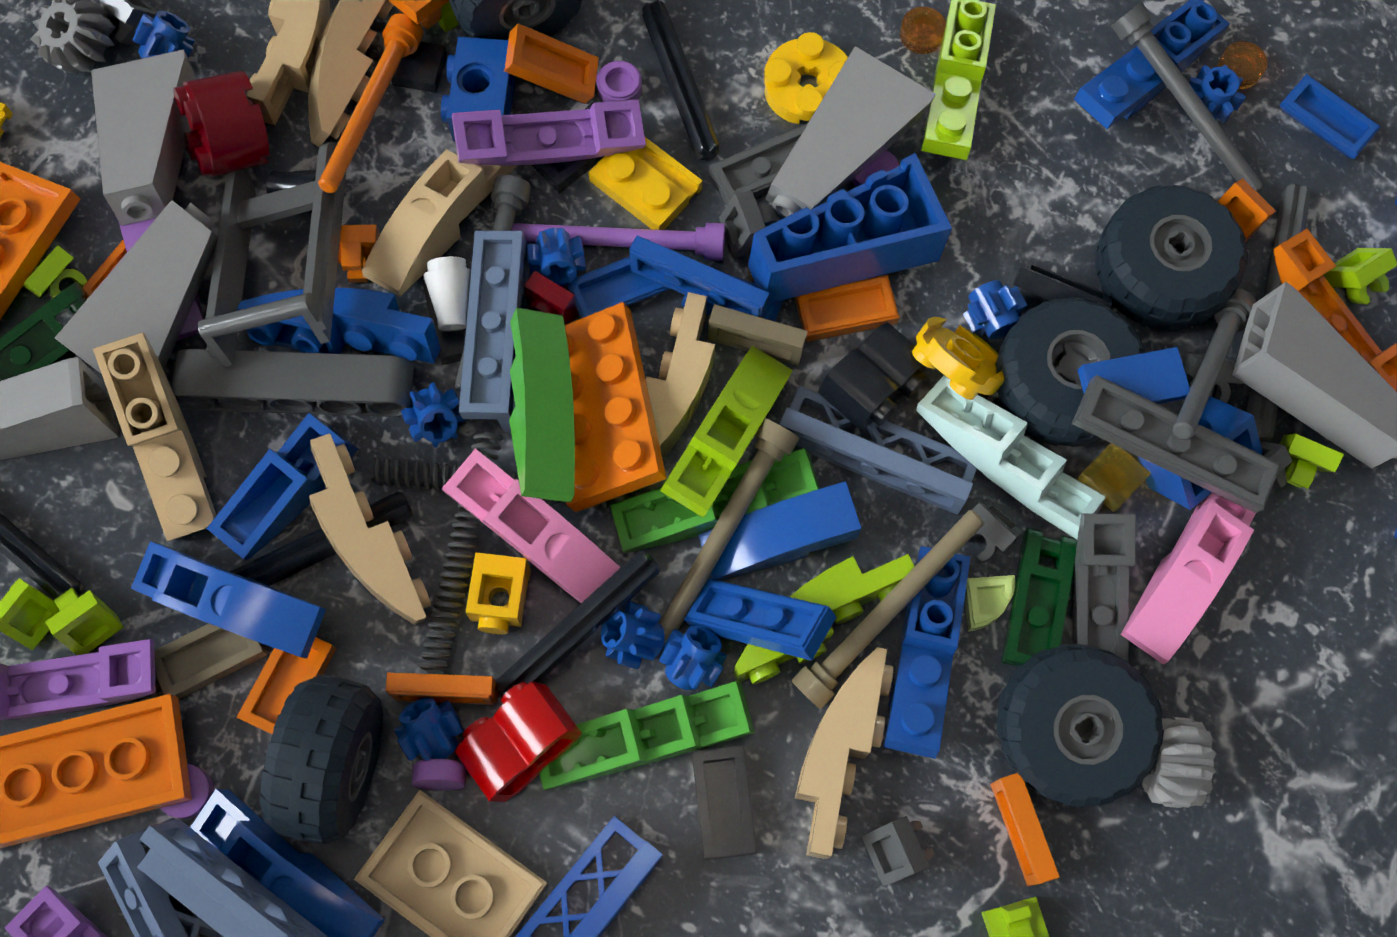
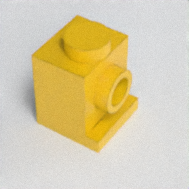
M475 552L466 614L470 621L478 622L477 629L479 631L502 635L508 634L509 626L521 627L528 580H530L531 569L526 558ZM505 592L509 595V600L504 606H494L491 604L494 594Z

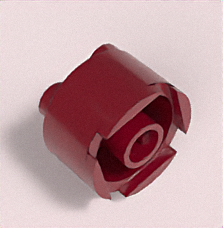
M242 70L186 81L183 83V86L173 88L178 111L181 116L186 115L191 128L190 132L184 133L189 156L192 161L197 160L203 176L209 175L214 177L233 171L268 165V160L264 156L269 155V142L263 115L259 104L253 105L252 101L246 97L244 91L253 90L248 76Z

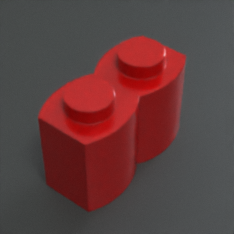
M522 682L515 685L501 698L503 705L496 711L493 717H482L469 725L463 732L465 739L455 749V753L489 801L506 802L531 783L544 767L568 750L582 734L545 684L536 682L527 684Z

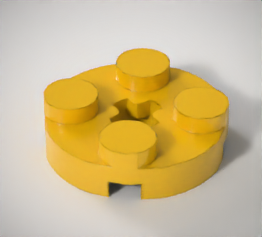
M812 32L804 33L798 39L782 44L770 55L764 69V92L768 105L778 116L788 122L800 124V120L810 121L848 57L836 45L823 40L820 35ZM801 76H815L818 86L814 87L811 84H807L803 87L799 85Z
M941 317L929 318L916 335L917 345L912 350L915 359L928 368L938 369L942 374L951 379L949 382L951 388L966 399L973 400L978 393L984 395L995 394L1005 380L1002 371L996 374L997 367L995 364L998 353L969 329L959 325L955 332L942 327L947 319Z

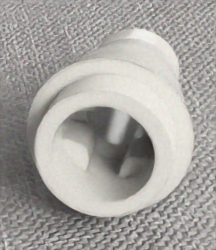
M449 256L428 261V271L423 276L437 317L438 329L441 331L465 329L471 270L467 269L466 260L461 257Z

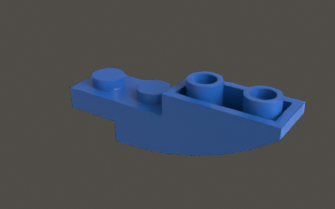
M1189 0L1155 25L1151 32L1182 73L1227 29L1230 23L1203 0ZM1136 46L1079 89L1074 100L1108 129L1123 117L1128 120L1167 86Z
M335 288L330 342L321 344L303 316L246 330L249 338L265 346L278 345L296 349L301 353L340 354L344 345L347 344L361 351L374 350L405 358L409 361L419 360L434 364L441 350L432 318L400 312L395 294L367 289ZM303 289L272 293L244 300L239 303L236 309L238 311L303 294Z
M150 541L131 586L132 590L153 598L152 601L227 631L306 659L326 612V609L152 541Z
M920 547L916 565L932 548ZM955 554L907 604L888 702L890 709L883 746L885 748L933 759L937 757L940 751L953 655L959 641L970 556Z
M215 789L190 827L328 937H374L385 921L380 914L312 853H299L229 789Z

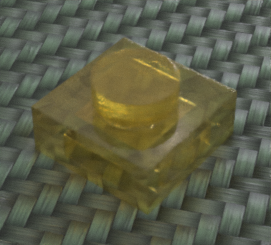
M1110 443L1080 474L1077 480L1106 497L1104 504L1115 512L1151 473L1124 449Z

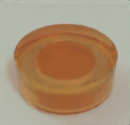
M930 7L911 9L902 20L900 28L901 42L907 49L918 54H927L937 50L941 46L944 36L945 19L937 10Z
M1238 41L1230 44L1225 49L1218 61L1217 67L1227 65L1238 77L1243 78V82L1238 89H1246L1258 83L1267 69L1268 62L1264 51L1259 46L1247 41Z

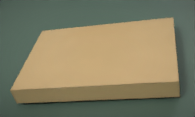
M421 790L418 791L354 878L356 882L430 937H512L549 884Z

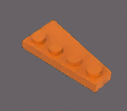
M0 162V320L81 200L67 187Z

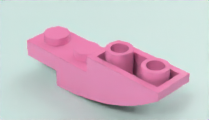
M476 448L442 488L446 494L519 551L531 564L580 603L586 600L621 568L545 501L539 498L521 496L519 480H514Z
M1213 492L1198 503L1174 549L1160 561L1121 635L1164 665L1169 662L1201 619L1235 566L1254 532L1250 524L1256 513Z

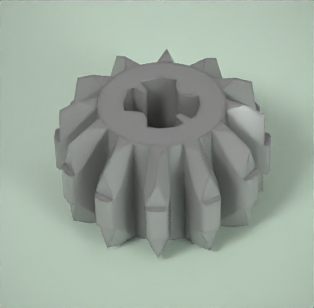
M52 0L51 6L41 5L43 14L40 19L32 21L38 31L31 39L39 48V56L58 69L75 75L80 71L91 73V70L94 69L95 61L106 62L103 53L107 47L115 46L108 36L116 27L107 19L108 12L100 4L93 0Z
M1162 718V727L1164 729L1163 744L1160 747L1156 759L1157 762L1151 773L1143 779L1142 786L1145 792L1148 793L1152 803L1174 808L1202 806L1207 794H1210L1213 789L1211 780L1213 774L1216 773L1214 769L1216 752L1212 750L1213 738L1211 733L1206 730L1202 722L1191 721L1190 718Z

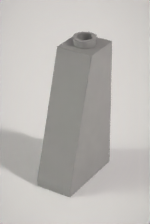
M855 46L773 180L765 200L771 202L772 207L783 217H787L806 207L811 210L827 202L829 195L844 189L857 175L922 118L936 93Z
M184 49L91 70L103 195L121 226L157 218L170 201L173 200L186 147L184 133L190 131L186 115L181 116L178 111L173 88L183 86V83L186 81L197 79Z
M171 200L57 334L55 339L101 373L93 348L143 332L146 334L164 371L216 250L217 236L209 229L214 224V221L192 203L184 210Z
M1283 283L1254 303L1232 375L1371 469L1392 458H1397V392L1289 283Z
M79 357L69 358L0 381V460L119 438L117 415L106 385Z

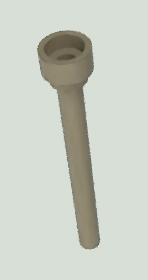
M765 418L755 434V437L758 439L754 446L758 450L659 622L665 632L664 642L668 640L674 629L679 630L684 618L694 604L774 462H781L784 455L790 456L800 438L781 425Z
M968 510L822 664L816 661L811 668L805 665L791 680L794 685L812 703L822 709L835 695L833 689L839 684L836 678L984 525V520L975 511Z

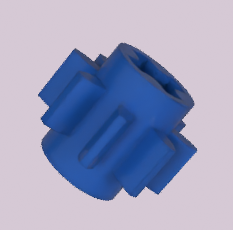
M158 11L154 19L147 14H143L132 39L133 42L141 45L138 53L142 59L183 49L187 58H189L195 42L193 38L187 36L190 31L189 25L177 15L167 11Z
M1204 65L1197 77H1191L1189 80V84L1214 118L1219 119L1222 123L1228 120L1233 110L1239 109L1246 98L1244 94L1237 92L1243 82V78L1238 77L1227 65L1212 69Z
M549 228L540 231L536 238V244L526 245L531 275L536 271L562 287L574 281L577 276V270H586L581 237L571 238L564 228Z
M994 280L977 287L969 294L968 299L970 303L967 305L969 310L964 312L963 315L973 334L980 331L982 335L987 334L989 340H996L1007 335L1014 324L1018 322L1019 317L1022 315L1021 310L1026 308L1027 304L1017 286L1010 289L1009 285L1003 286L1000 280Z
M431 382L429 388L422 389L418 393L415 391L410 392L412 398L411 408L401 410V414L405 424L411 425L409 431L415 442L424 437L432 442L433 447L436 448L440 442L447 441L450 438H458L456 433L457 422H463L467 419H462L459 414L458 403L460 400L453 388L443 393L437 389L434 382Z
M631 601L626 603L624 612H616L602 625L601 641L608 648L605 653L606 657L617 660L619 665L633 669H639L641 658L653 661L662 650L665 641L664 629L661 624L657 623L661 615L648 610L646 606Z
M691 626L684 635L676 629L672 631L663 646L664 652L659 662L666 665L665 674L674 685L684 690H696L701 682L710 687L714 686L724 669L722 664L727 655L720 652L722 648L721 641L712 631L701 626Z
M431 697L418 699L405 707L399 715V721L402 725L394 729L398 737L397 742L409 761L418 755L421 756L422 760L426 761L429 759L447 758L458 746V740L455 735L464 731L450 701L447 700L438 706Z

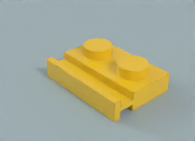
M646 137L644 148L604 156L588 172L589 181L653 230H665L689 204V200L696 193L699 194L703 188V180Z

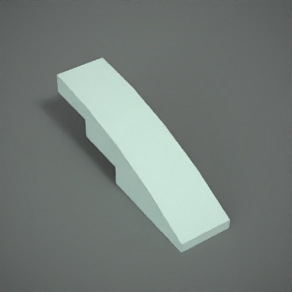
M943 376L918 403L916 411L956 451L992 482L1031 511L1077 539L1081 513L1097 514L1102 508L1106 497L1063 473L1067 461L1065 458L1024 436L1028 424L1026 421L978 394L973 400L960 396L951 388L949 384L951 379Z

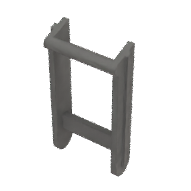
M334 142L322 144L319 147L315 181L256 197L254 183L246 170L227 173L206 318L198 322V331L207 343V352L212 358L217 357L224 368L233 366L237 332L299 316L304 317L321 344L330 342L346 173L335 193L324 192L319 187L318 181L337 146ZM312 210L303 294L237 311L236 308L242 301L252 226Z

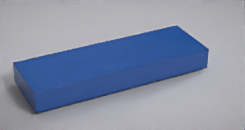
M636 235L629 248L631 270L636 274L686 296L688 292L707 296V305L711 307L715 304L764 318L767 313L769 292Z
M708 579L684 620L690 627H704L712 631L716 636L812 661L834 623L836 615L829 606Z

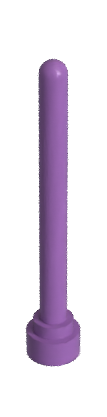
M706 222L705 227H696V231L514 223L512 231H523L527 243H536V238L540 231L549 228H564L571 238L580 236L582 245L631 247L636 235L668 249L695 250V255L704 256V260H724L725 223Z

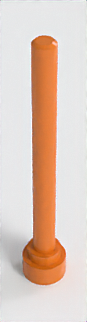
M406 14L392 15L383 31L385 50L318 181L319 187L324 192L335 193L402 57L413 54L423 38L424 31L420 24L417 25Z

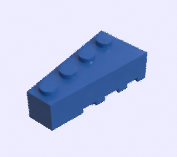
M916 153L902 159L900 166L888 172L882 169L868 176L866 183L848 192L844 189L828 196L827 202L811 210L807 207L755 232L748 267L756 287L770 293L769 304L937 262L941 258L952 227Z

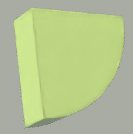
M1015 575L967 578L964 602L968 632L987 627L1004 613L1014 595Z

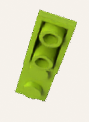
M951 0L932 86V92L936 93L928 106L921 151L962 160L968 159L972 145L981 83L987 64L996 4L979 0Z
M752 345L701 423L660 491L704 518L793 370Z
M906 554L862 574L854 556L819 574L790 597L829 606L836 615L835 623L838 625L864 612L862 605L877 598L882 601L915 566L909 554ZM832 627L814 658L827 651L824 644L829 643L834 633ZM747 644L735 665L734 677L738 682L750 678L752 685L764 682L780 673L778 665L795 658V656ZM796 657L799 664L810 661Z

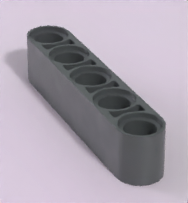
M183 349L175 353L171 388L179 407L189 410L402 416L401 410L411 406L410 392L412 391L414 364L405 358L384 355L235 351L233 366L224 368L218 358H212L207 350Z

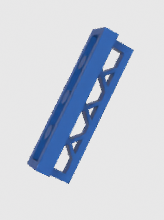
M613 816L516 937H533L532 935L541 924L563 922L564 937H600L663 859V854L648 841L640 838L616 816ZM617 832L638 851L622 870L604 872L602 849ZM596 857L597 872L582 874ZM616 877L605 891L604 878ZM598 879V901L588 913L569 915L567 892L576 881ZM561 900L562 916L547 917ZM581 920L570 934V921Z

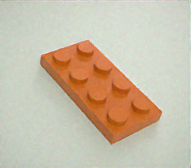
M624 302L565 325L571 368L575 432L574 497L571 502H566V504L574 512L587 509L667 479L631 310Z
M167 694L0 736V848L192 800L179 698L175 695Z

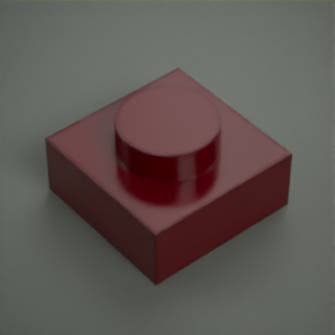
M536 271L532 273L524 284L529 310L561 315L564 319V325L572 323L578 315L575 295Z

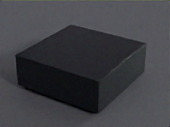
M420 42L413 54L402 57L391 79L392 85L437 93L447 57L445 46Z

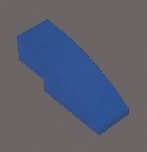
M308 413L278 452L272 449L268 450L206 529L242 559L248 560L286 528L310 504L309 495L325 489V483L311 451L310 440L330 433L335 447L345 444L350 458L359 448L325 421Z
M846 481L814 490L744 515L711 572L710 578L718 581L731 579L807 558L809 552L856 540L861 531V525ZM713 528L699 534L701 547L705 544Z

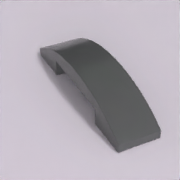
M1081 513L1074 569L1073 644L1095 646L1110 651L1128 661L1129 640L1123 637L1121 633L1129 620V566H1135L1136 514Z

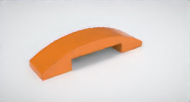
M1308 228L1273 249L1281 283L1287 282L1292 285L1397 392V344L1395 343L1382 352L1329 284L1324 275L1335 268L1336 265Z

